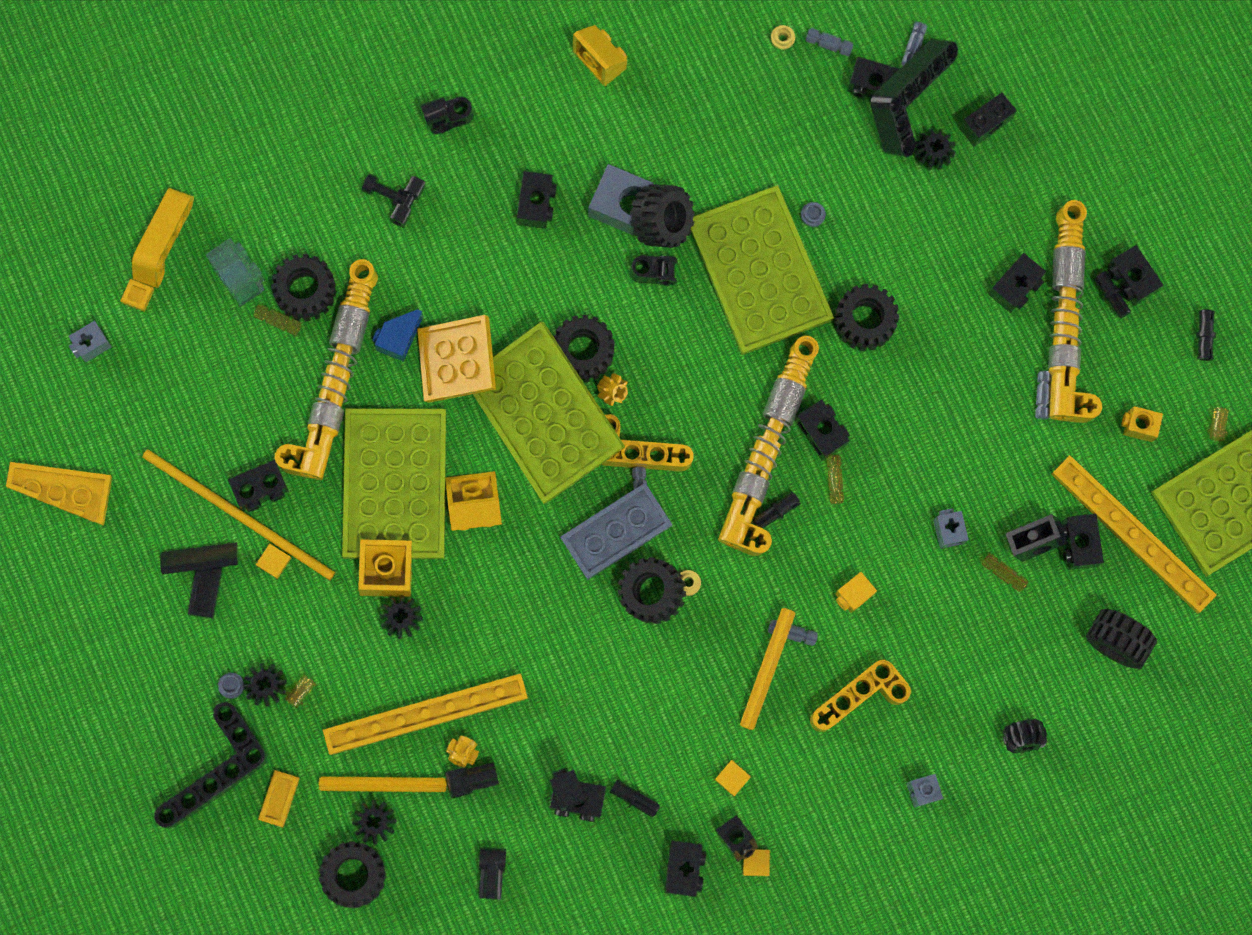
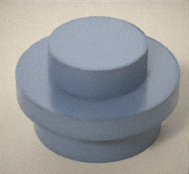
M816 202L806 204L801 211L802 221L810 227L821 225L826 216L823 206Z
M227 673L220 678L218 689L224 697L233 699L240 696L243 692L244 681L238 674Z

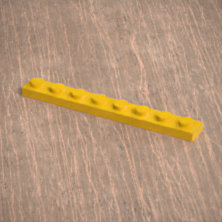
M1069 455L1051 474L1092 514H1097V519L1197 614L1213 600L1216 594L1074 458Z
M517 674L323 730L329 755H333L528 699L522 675Z

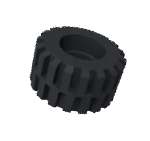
M651 184L643 187L642 192L636 194V200H633L632 203L633 210L630 211V216H632L630 223L631 227H634V235L638 236V240L647 246L673 248L680 246V243H684L687 240L686 236H690L692 232L691 227L694 226L693 216H695V211L692 209L694 206L693 201L689 200L690 195L688 192H685V189L674 185Z
M298 254L292 255L293 260L291 261L288 258L284 259V265H278L276 267L277 273L272 276L273 284H271V289L278 307L281 311H284L286 316L289 318L293 316L294 320L300 321V318H304L305 322L310 321V317H315V319L321 318L319 314L322 312L326 314L329 311L328 306H333L334 304L333 297H336V284L331 270L328 269L324 261L320 262L316 256L310 258L309 254H303L302 258H299ZM301 277H311L318 282L317 291L306 299H298L290 294L292 283Z
M863 284L861 288L858 285L853 287L851 291H847L836 309L834 315L836 316L834 319V326H837L836 332L838 336H843L841 340L844 343L847 341L851 343L850 347L853 349L858 346L860 347L859 351H865L866 348L872 351L877 346L882 347L886 341H889L897 327V322L899 321V314H897L899 310L898 304L894 305L895 298L892 295L888 297L886 289L883 288L882 291H879L878 285H873L872 288H869L868 284ZM862 306L874 309L879 315L880 325L873 329L860 327L853 318L854 309Z
M576 315L572 317L571 321L566 319L563 322V326L557 328L556 335L553 337L579 377L584 379V382H589L590 378L598 379L601 373L604 375L612 364L615 342L612 338L613 334L611 330H607V325L604 322H598V318L593 316V319H588V315L578 318ZM587 337L597 344L598 353L589 360H578L570 354L568 350L569 344L576 338Z
M649 557V560L642 558L639 559L637 564L631 563L629 565L631 569L629 571L624 570L622 573L625 575L624 579L619 580L621 590H618V595L622 597L620 603L626 608L625 611L634 616V618L649 624H660L661 621L667 622L671 620L670 616H676L679 613L677 609L679 606L683 607L684 602H682V598L686 597V591L683 589L686 585L685 581L681 579L682 575L667 562L661 559L657 560L656 558ZM651 577H660L665 586L663 597L656 604L645 605L640 597L641 586Z
M1101 609L1086 635L1088 642L1097 651L1121 665L1136 669L1143 668L1157 643V638L1143 624L1128 615L1111 609Z
M358 842L341 843L339 846L329 850L330 852L327 856H324L323 863L319 868V883H321L323 893L327 895L330 901L342 907L359 908L370 904L371 901L380 895L379 893L385 885V865L380 858L381 856L373 848ZM351 859L361 861L368 871V879L365 885L355 891L344 889L339 884L337 878L338 869L341 864Z

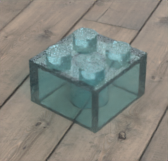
M229 238L206 254L212 269L240 307L265 290L262 282L265 280L261 275V271L254 262L249 264L250 259L240 242L235 244Z

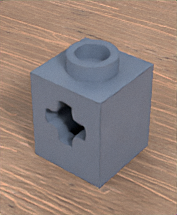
M95 321L69 335L72 344L69 345L71 351L76 358L81 356L85 362L111 348V345ZM87 339H89L91 343L89 347H87L85 343Z
M954 509L943 510L933 520L940 549L962 545L969 540L962 511L954 512ZM948 523L956 528L952 533L950 529L945 528Z
M936 774L907 783L914 808L943 799Z

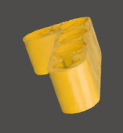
M171 188L166 191L132 259L133 280L155 288L160 286L165 273V260L192 209L193 196Z
M611 414L605 415L608 421L615 426L617 435L620 436V421L618 418ZM621 440L625 448L601 465L685 471L690 468L694 455L690 447L682 444ZM629 449H634L638 452L639 456L631 460L626 457L625 452ZM653 451H660L664 458L656 462L651 459L650 454ZM668 452H672L670 463L667 462ZM679 453H683L684 458H687L684 463L679 462L680 460L677 458Z
M879 660L815 710L810 717V724L814 730L825 732L878 690L890 704L900 705L910 697V686L889 661ZM882 666L886 668L888 672L886 679L877 677L876 667ZM857 682L867 684L868 693L866 695L857 692ZM894 686H899L904 691L902 699H896L892 695V688ZM843 697L848 701L849 706L847 710H840L836 706L837 698ZM830 710L834 713L826 720L827 726L824 723L818 724V714L824 716Z

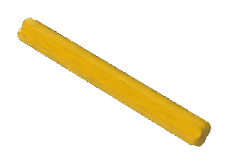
M781 609L740 725L749 730L755 728L796 615L792 610Z
M320 777L319 790L445 792L447 790V780L445 778Z

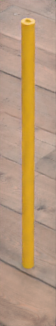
M147 449L143 454L142 458L328 580L334 577L336 572Z

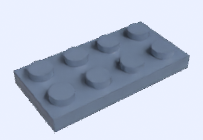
M644 483L560 538L587 580H589L673 525L646 483Z

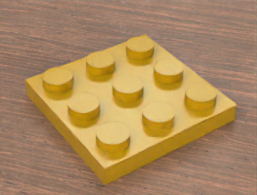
M481 315L417 329L425 402L430 403L496 390L489 316Z

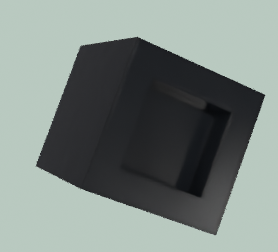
M737 815L716 829L720 840L737 862L749 858L753 855L755 849L758 848L755 838ZM736 838H744L739 844L733 843Z

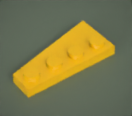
M10 462L6 487L104 526L112 476Z

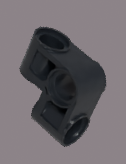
M462 96L448 101L441 97L420 104L432 134H442L453 128L466 125L474 117L470 101ZM460 107L468 108L467 112L463 115L456 113Z

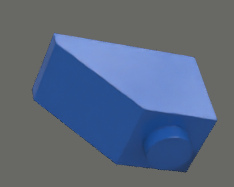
M417 309L384 322L382 329L378 328L373 338L376 351L404 362L423 319L422 311Z

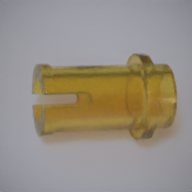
M1225 408L1213 409L1211 428L1208 429L1210 439L1223 441L1228 435L1226 426L1229 410Z
M303 674L295 687L290 692H286L285 700L295 708L299 705L302 706V701L313 687L316 686V683Z

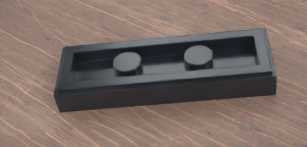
M237 542L161 552L160 569L162 574L238 565Z

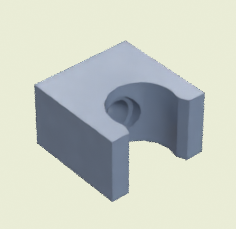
M608 164L589 205L588 217L633 235L634 227H631L630 223L632 216L625 213L619 203L623 198L636 195L638 192H642L643 187L653 183Z

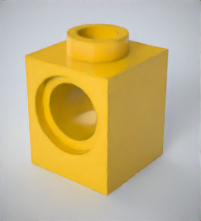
M1134 406L1128 413L1125 412L1121 424L1122 427H1125L1123 435L1153 442L1158 438L1163 414ZM1136 419H1142L1145 422L1146 428H1139L1136 425Z
M860 572L835 593L838 597L836 602L844 611L848 609L852 613L872 597L877 590Z

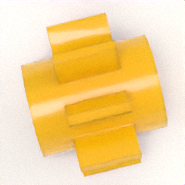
M615 373L611 375V378L604 375L597 385L599 391L598 398L604 400L610 406H613L614 401L622 403L628 394L626 387L628 382L621 379V376Z
M460 736L458 741L452 738L446 751L450 754L448 760L461 768H465L467 763L473 765L479 751L475 750L477 744L465 736Z

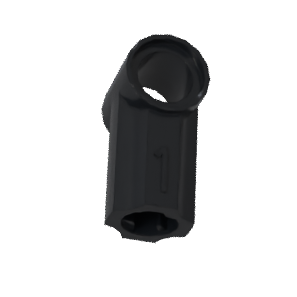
M494 763L470 769L467 767L445 773L451 798L472 794L475 790L499 784Z
M480 847L479 871H481L479 898L502 899L506 848Z

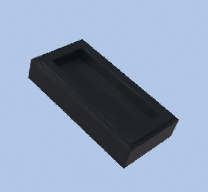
M217 567L195 571L188 615L214 619L223 572L222 568Z

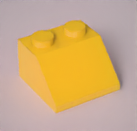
M594 25L573 34V52L605 87L626 69L627 56L620 47L616 48L610 42L611 38L605 30L602 29L600 31Z
M495 471L445 478L452 531L492 527L502 524Z
M360 540L358 586L360 596L411 597L412 541Z

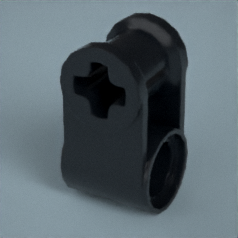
M638 256L632 262L630 277L637 283L664 286L677 284L675 264L678 263V259L673 256ZM643 265L648 269V272L640 274L636 271L635 267Z

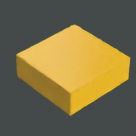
M130 279L121 298V303L145 312L154 288Z
M269 544L256 563V566L278 579L292 558Z
M731 760L715 778V781L734 797L751 776Z
M755 850L752 856L743 859V876H769L770 850Z

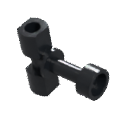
M368 174L363 183L362 192L368 195L376 192L393 200V206L396 208L390 217V221L404 228L412 214L410 208L414 200H419L426 187L425 182L412 176L405 190L400 188L397 192L378 183L379 177Z

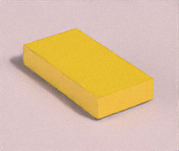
M274 770L258 820L284 828L300 780L299 777Z

